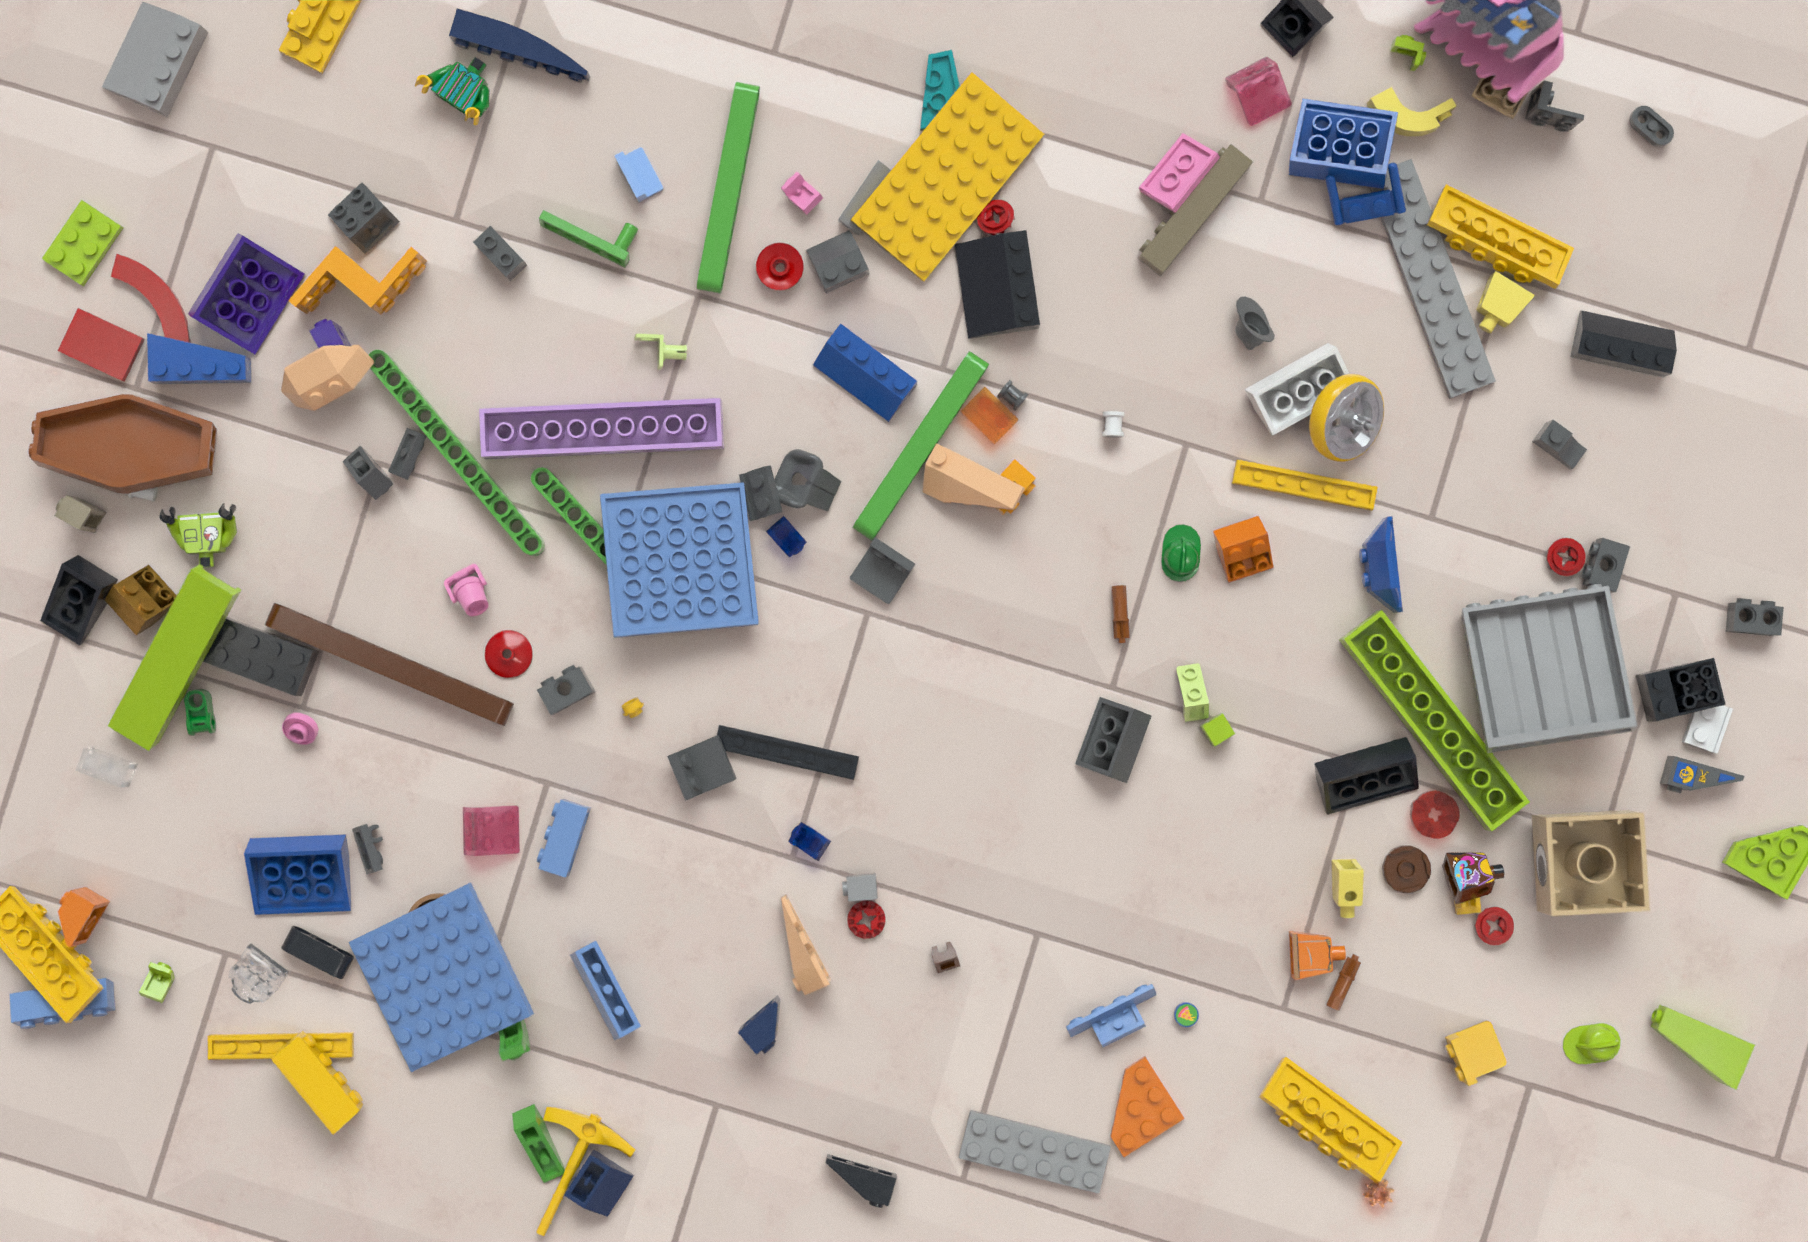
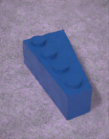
M147 333L148 381L153 384L251 383V359L245 355Z

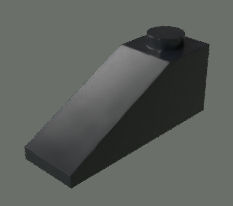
M827 1154L826 1164L865 1200H868L870 1205L878 1208H883V1205L889 1206L897 1174Z

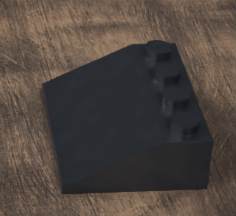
M1027 230L1002 233L955 244L968 339L1039 329L1040 320Z

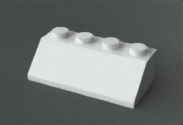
M1327 343L1246 388L1245 391L1262 422L1271 435H1275L1311 415L1315 400L1323 388L1335 378L1349 374L1337 347Z

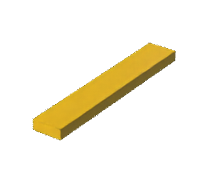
M1236 460L1231 483L1370 511L1374 509L1378 488L1376 486L1243 460Z
M354 1032L306 1033V1035L310 1034L317 1042L316 1047L321 1054L325 1052L330 1058L354 1056ZM299 1033L208 1035V1060L272 1059L283 1045Z

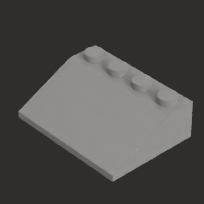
M142 1L102 87L168 118L208 32L196 22Z

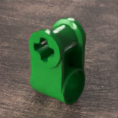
M205 689L189 691L184 698L186 727L189 736L208 731L211 734L215 733L216 719L213 712L211 694ZM196 694L201 695L203 699L200 707L194 703V696Z

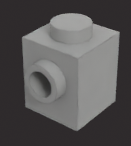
M876 873L850 875L846 877V882H842L843 896H848V902L878 898Z

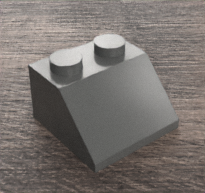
M850 230L806 250L826 293L869 274V268Z

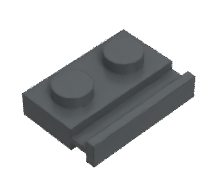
M771 465L739 475L741 483L744 482L746 505L750 521L782 512Z

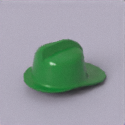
M1184 524L1175 525L1164 536L1161 559L1162 569L1167 577L1177 582L1191 579L1199 568L1201 541L1197 531L1191 526Z

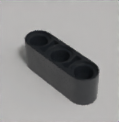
M297 926L291 927L281 946L285 952L338 979L344 978L354 959V956L345 950Z

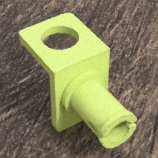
M635 334L634 336L636 341H658V370L663 368V361L665 359L686 360L687 353H677L686 352L687 345H665V342H663L664 335Z

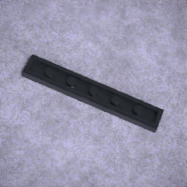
M723 725L718 727L717 735L720 737L725 751L852 780L855 778L859 756Z

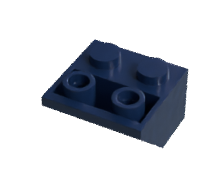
M593 1150L564 1196L584 1209L608 1217L634 1175L601 1153Z

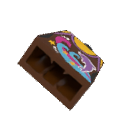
M1448 852L1442 864L1455 904L1489 895L1492 892L1495 879L1504 878L1502 864L1489 865L1487 856L1484 853Z

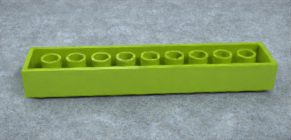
M1382 610L1374 612L1339 639L1485 830L1492 832L1530 803L1493 753H1487L1483 740Z

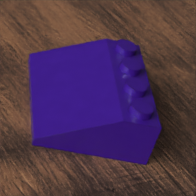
M237 233L188 315L255 355L305 274L245 236Z

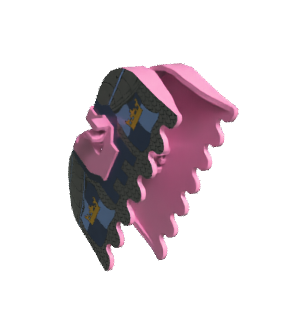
M1426 0L1430 5L1444 2V4L1437 12L1414 25V30L1418 33L1434 31L1430 35V41L1433 44L1449 42L1445 47V52L1448 55L1464 53L1460 60L1462 66L1480 65L1476 69V75L1479 78L1495 76L1492 80V87L1494 89L1501 90L1510 87L1511 89L1508 91L1507 96L1511 102L1515 103L1534 86L1558 69L1564 60L1562 10L1558 0Z

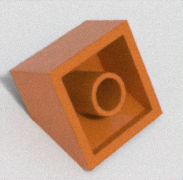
M87 887L67 891L62 896L59 902L61 907L58 910V915L67 946L73 947L87 942L110 903L108 899Z

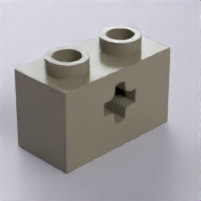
M66 495L65 498H61L57 503V512L54 516L79 530L95 533L107 512L82 498Z

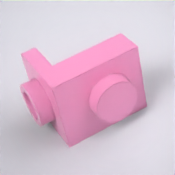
M798 172L790 177L781 187L787 198L806 215L823 199L822 195L808 184Z

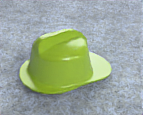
M1608 1024L1583 1025L1572 1028L1566 1033L1563 1040V1050L1565 1055L1577 1064L1606 1062L1618 1054L1621 1039L1615 1028Z

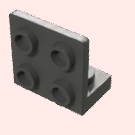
M1544 80L1531 92L1525 119L1531 120V123L1537 126H1545L1546 124L1555 126V130L1562 132L1572 130L1584 120L1585 115L1548 106L1551 105L1554 98V91H1552L1553 82Z
M360 183L328 214L364 254L400 222L364 183Z
M875 537L864 557L850 576V579L885 603L890 604L914 568L915 563Z
M718 735L667 756L685 801L736 780V775Z

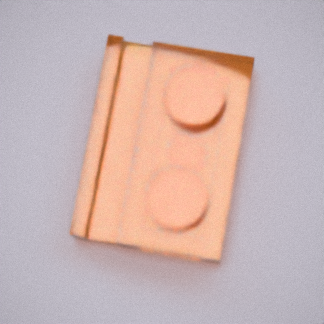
M985 386L960 411L994 445L1019 421Z

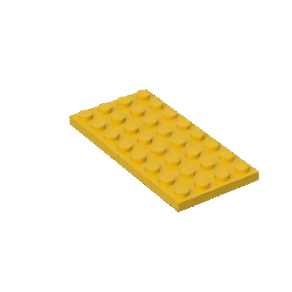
M971 72L850 221L924 282L1040 141L1044 133Z

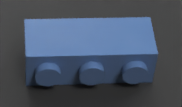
M561 799L560 803H555L551 815L555 819L553 825L547 827L544 836L547 843L545 849H540L537 857V862L540 863L538 869L565 878L569 876L591 807L566 799Z

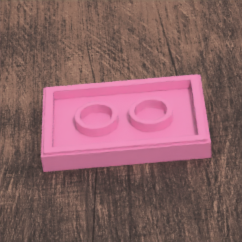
M1182 133L1138 189L1141 193L1176 213L1219 160L1220 156L1215 151Z

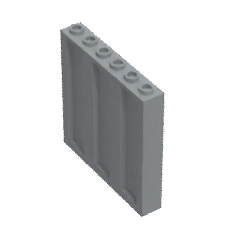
M1594 584L1588 586L1585 590L1569 588L1559 594L1544 592L1539 594V597L1529 598V596L1524 595L1514 598V601L1505 602L1504 599L1491 601L1488 605L1472 603L1467 605L1466 608H1462L1461 616L1487 753L1634 732L1636 730L1637 722L1609 586L1602 587L1601 584Z

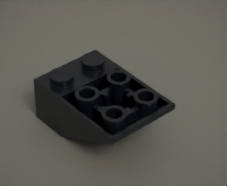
M1714 658L1636 675L1647 721H1660L1726 705Z

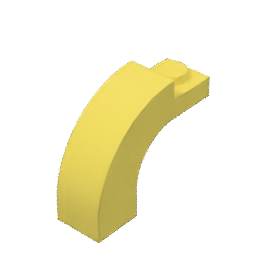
M1392 87L1370 98L1366 103L1368 108L1398 112L1395 133L1409 137L1423 136L1436 131L1440 127L1438 121L1442 122L1451 117V112L1456 107L1454 100L1451 98L1428 111H1412L1402 105Z

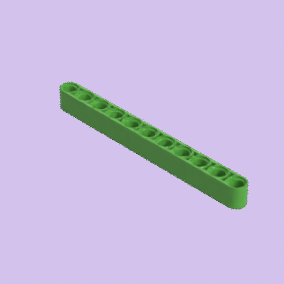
M382 350L370 352L369 356L374 360V364L370 369L523 552L532 556L540 555L545 549L543 538L397 363ZM384 356L385 364L380 368H376V359ZM399 374L400 383L396 386H391V377ZM415 393L416 399L414 403L407 404L405 401L407 394ZM424 411H430L431 419L423 423L421 421V414ZM440 429H445V439L442 441H437V431ZM456 447H460L462 450L461 456L458 459H452L451 451ZM475 465L477 468L476 475L468 478L466 475L467 468ZM485 484H491L492 493L488 496H483L481 492ZM501 502H506L508 505V509L504 514H498L497 505ZM516 520H521L523 529L518 533L513 532L512 524ZM536 538L539 544L538 548L534 551H529L527 548L528 541Z

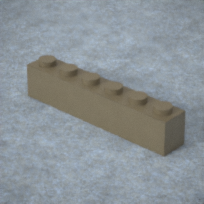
M1232 144L1227 149L1222 147L1219 150V160L1176 213L1173 211L1169 212L1172 217L1167 223L1162 221L1154 231L1157 234L1152 241L1147 239L1139 249L1142 252L1139 260L1159 276H1162L1253 163L1251 159Z

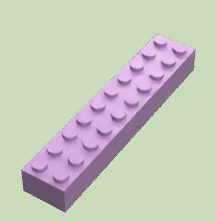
M720 398L479 409L481 457L484 459L724 449L723 411Z

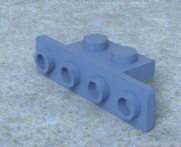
M1153 984L1139 986L1134 990V993L1128 996H1119L1113 1000L1112 1004L1106 1007L1099 1006L1093 1009L1090 1015L1071 1020L1069 1025L1066 1026L1070 1037L1093 1027L1102 1047H1105L1146 1027L1136 1005L1156 996Z

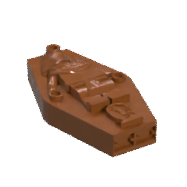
M121 394L37 412L36 420L32 421L31 431L34 438L33 443L29 445V457L37 466L115 493L129 494L213 474L217 428L213 422L134 395Z

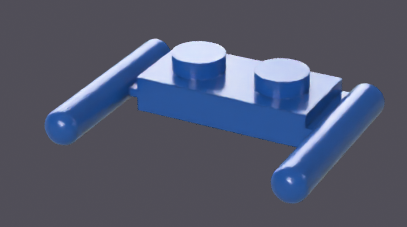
M1393 162L1388 165L1392 190L1388 189L1342 198V200H1339L1334 175H1327L1325 181L1334 224L1341 225L1345 222L1347 224L1406 212L1397 164Z

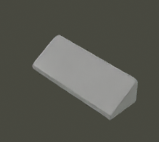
M879 160L877 161L839 217V223L857 235L861 233L862 230L850 220L891 169Z

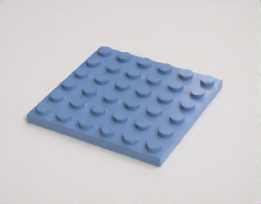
M744 482L600 494L613 638L754 626L759 624Z
M471 882L349 942L411 1072L534 1014Z

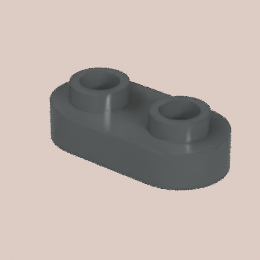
M1639 106L1631 113L1629 119L1631 126L1652 145L1663 147L1671 142L1674 137L1673 127L1652 108ZM1638 116H1642L1645 119V122L1640 123L1638 121ZM1656 132L1662 133V139L1657 138Z

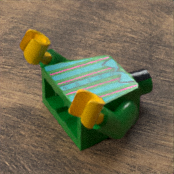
M474 57L468 68L456 62L453 65L449 64L435 70L427 76L419 75L416 79L415 87L419 84L424 85L421 91L423 94H426L429 87H432L431 91L437 97L465 114L464 121H467L468 118L472 120L474 118L473 125H478L479 117L489 108L490 90L488 83L480 77L487 65Z

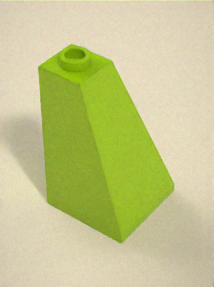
M1659 1005L1658 1009L1656 1008L1652 1013L1651 1027L1716 1081L1737 1090L1755 1045L1668 1007Z

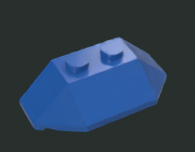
M1393 516L1383 518L1362 544L1363 549L1359 550L1360 562L1364 563L1365 573H1362V583L1364 587H1367V592L1393 613L1403 612Z

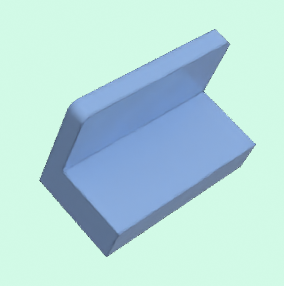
M642 147L624 155L623 151L615 155L639 202L663 190V186Z

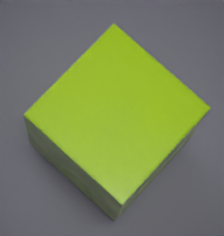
M1223 713L1214 716L1200 725L1212 746H1217L1235 734Z

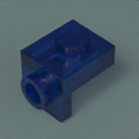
M782 516L766 531L789 558L800 553L807 543L785 516Z
M800 822L792 830L788 842L819 861L831 840L811 826Z

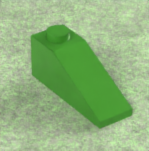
M535 1104L512 1113L514 1132L542 1181L545 1183L563 1175L565 1168L547 1126Z

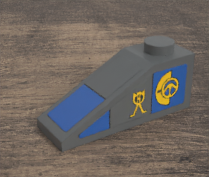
M1667 756L1660 784L1667 785V790L1681 794L1682 790L1691 791L1743 781L1744 776L1680 757Z

